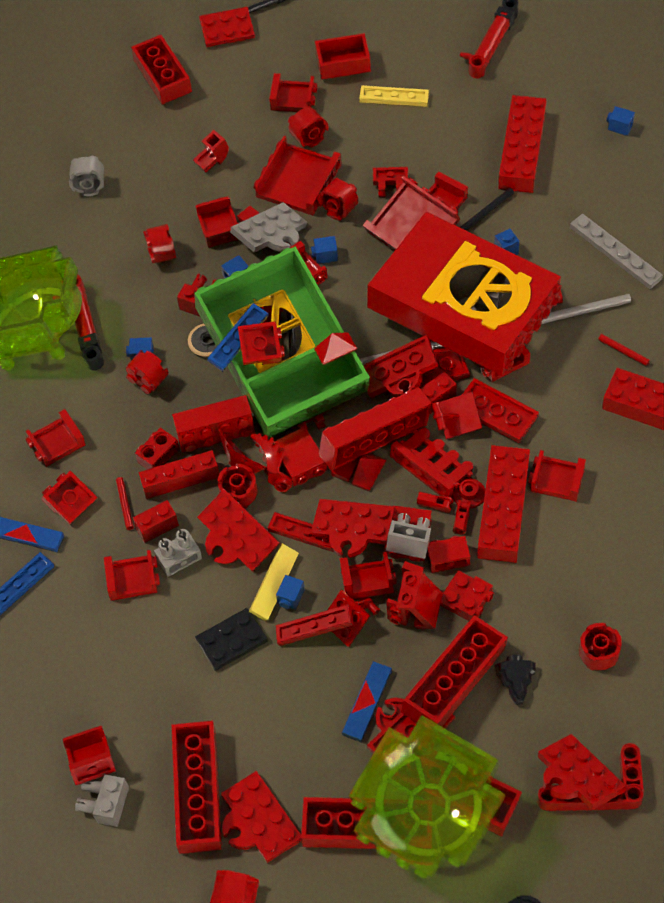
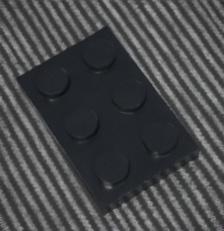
M248 608L195 636V640L215 671L268 642L267 637Z

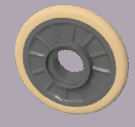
M204 323L196 326L190 332L188 346L194 354L201 357H209L215 350L216 345L213 340L209 343L203 342L204 338L211 337Z

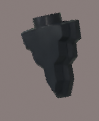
M511 655L506 658V661L495 664L494 667L496 676L501 677L502 685L508 688L509 696L514 704L522 705L527 695V686L531 684L532 675L536 672V662L523 660L521 655Z

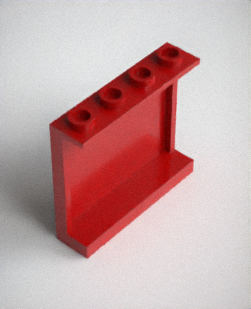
M283 136L282 140L277 143L275 152L270 155L267 166L263 167L260 178L254 183L256 197L275 204L284 202L293 210L314 216L319 207L318 195L335 178L342 165L341 153L334 152L332 157L288 144L286 136Z
M402 176V185L373 221L369 222L366 220L363 227L367 233L395 251L426 211L457 225L461 220L457 214L458 210L451 205L449 207L445 205V202L440 197L430 195L431 192L427 188L417 186L418 183L412 178L407 179Z

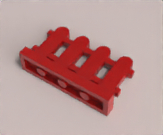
M422 428L419 431L415 429L412 432L413 436L407 441H395L391 445L390 457L440 496L452 497L453 489H458L460 486L459 482L465 477L471 478L473 476V463L470 461H465L462 464L459 463V453L456 450H450L446 453L443 450L445 443L441 439H436L433 442L429 440L430 430L427 428ZM424 443L427 447L419 453L416 449ZM437 454L441 456V458L435 463H432L430 461ZM454 466L456 469L449 475L445 473L449 467Z

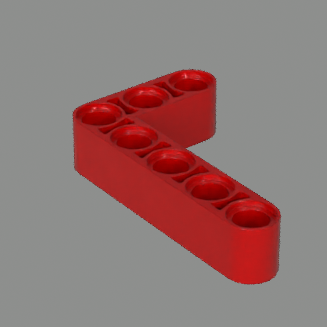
M632 743L625 744L620 753L621 781L626 785V791L618 795L617 799L609 800L593 810H625L640 807L644 796L641 755L637 745ZM630 753L634 755L635 758L629 759L625 756V754ZM628 773H632L637 778L630 779L626 775ZM550 785L549 789L546 790L543 786L538 791L537 804L544 811L591 810L579 797L568 801L551 796V789L561 785ZM631 793L636 794L638 799H631L628 795ZM549 795L552 797V800L545 801L542 797Z

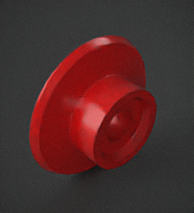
M465 478L459 482L460 486L458 489H453L452 499L457 505L459 499L461 502L468 503L471 501V509L480 506L484 502L485 487L476 479Z

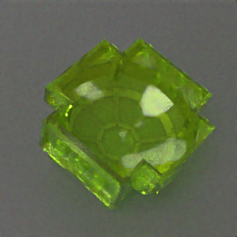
M57 245L0 258V367L6 371L14 368L15 361L13 358L44 351H48L55 360H61L65 356V350L59 338L76 321L82 306V295L76 285L78 268L71 257H63Z
M424 716L420 717L409 738L389 727L349 794L350 799L353 800L351 804L360 810H365L354 829L358 835L356 838L366 845L371 842L375 845V850L378 854L386 859H389L391 856L395 859L396 864L407 871L409 868L412 870L416 869L414 873L425 880L427 877L433 879L438 868L443 866L446 859L450 864L458 868L460 865L466 867L476 847L485 837L492 819L505 798L504 793L489 785L499 768V760Z

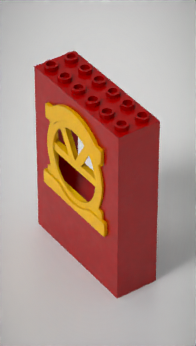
M426 211L369 282L367 287V308L422 336L427 335L430 340L502 376L506 370L509 371L511 369L513 360L521 355L523 346L530 343L532 334L540 329L542 320L548 318L551 308L558 304L560 300L558 294L562 287L560 285L561 276ZM471 265H481L489 268L490 271L465 304L461 305L451 294L449 283L457 271ZM499 273L505 276L510 284H491V282ZM486 292L512 293L507 304L497 309ZM481 298L490 311L472 310V307Z

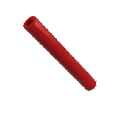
M603 334L598 338L602 343L648 366L650 362L648 358Z
M122 477L116 478V484L126 529L131 530L134 526L124 480Z

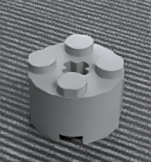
M91 155L89 157L74 158L71 161L69 186L73 192L82 193V196L97 195L99 190L104 187V166L98 160V157Z

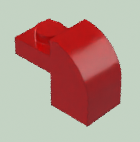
M215 130L201 141L205 149L193 159L194 163L205 173L217 162L221 164L229 151L226 140Z

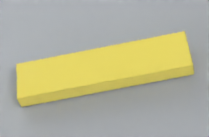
M361 86L359 101L360 103L427 107L429 90Z
M283 543L279 545L251 605L250 613L264 621L269 619L277 602L276 594L284 576H289L299 554L298 552Z

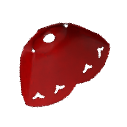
M218 427L220 439L231 466H236L237 463L247 465L253 470L254 474L267 469V467L246 457Z

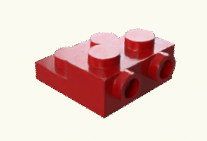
M276 321L238 326L243 365L280 363L282 357H285L284 347L279 344V339H282L281 328H277Z
M71 470L67 474L63 472L56 479L57 483L53 487L49 485L42 492L43 497L41 499L69 525L98 498Z
M458 570L442 593L440 606L467 621H470L474 615L479 618L483 613L485 603H489L494 596L493 585L477 576L472 578Z

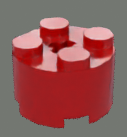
M310 106L303 107V109L288 119L290 134L303 147L309 146L312 148L323 141L325 131L329 129L327 121Z
M335 178L318 195L319 206H323L328 211L327 215L332 219L341 220L346 218L359 203L356 193L357 188L351 183L348 184L339 178Z
M168 224L143 231L152 264L176 259V252L172 237L169 234Z
M140 350L126 366V372L128 373L126 378L132 384L136 383L146 394L154 392L168 376L169 372L167 368L163 369L160 365L162 361L150 351L143 353Z
M237 463L236 466L225 467L219 473L217 479L219 493L226 489L245 509L248 508L258 494L256 476L253 470L247 465Z
M594 623L586 628L580 638L579 656L587 668L590 670H606L616 665L622 646L619 632L606 626V623Z

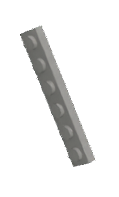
M583 213L570 223V228L648 289L653 288L662 280L663 274Z

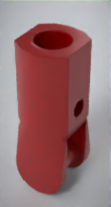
M419 491L417 497V505L433 508L444 513L451 512L450 505L454 502L451 497L438 496Z
M460 499L458 500L452 530L455 534L464 535L466 533L471 501L467 503L461 502Z

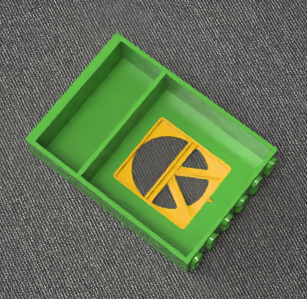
M296 246L285 248L280 254L268 256L264 261L258 264L253 263L247 269L241 272L236 271L228 278L218 279L208 287L203 286L194 293L195 308L216 347L253 303L259 307L272 306L271 322L276 321L277 328H281V334L300 325L302 341L300 348L294 356L280 363L243 365L240 350L227 366L242 395L247 396L250 409L264 435L268 436V439L368 391L370 377L355 351L322 365L314 350L331 333H344ZM280 308L287 310L295 317L278 326Z

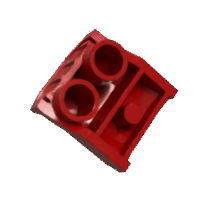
M217 870L210 903H255L259 879L239 872Z

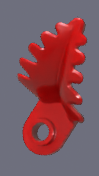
M252 433L251 438L253 442H256L255 445L260 447L259 452L264 455L262 459L266 463L267 469H265V473L268 476V483L272 484L279 492H287L292 487L293 481L290 477L280 472V465L284 454L283 452L278 453L279 443L273 445L274 438L271 437L268 440L267 435L261 436L260 433Z

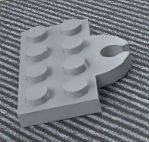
M283 202L232 226L230 232L254 253L267 246L281 252L298 242L299 234L297 231L306 228L307 221Z

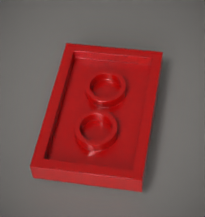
M248 7L199 16L206 48L255 38Z

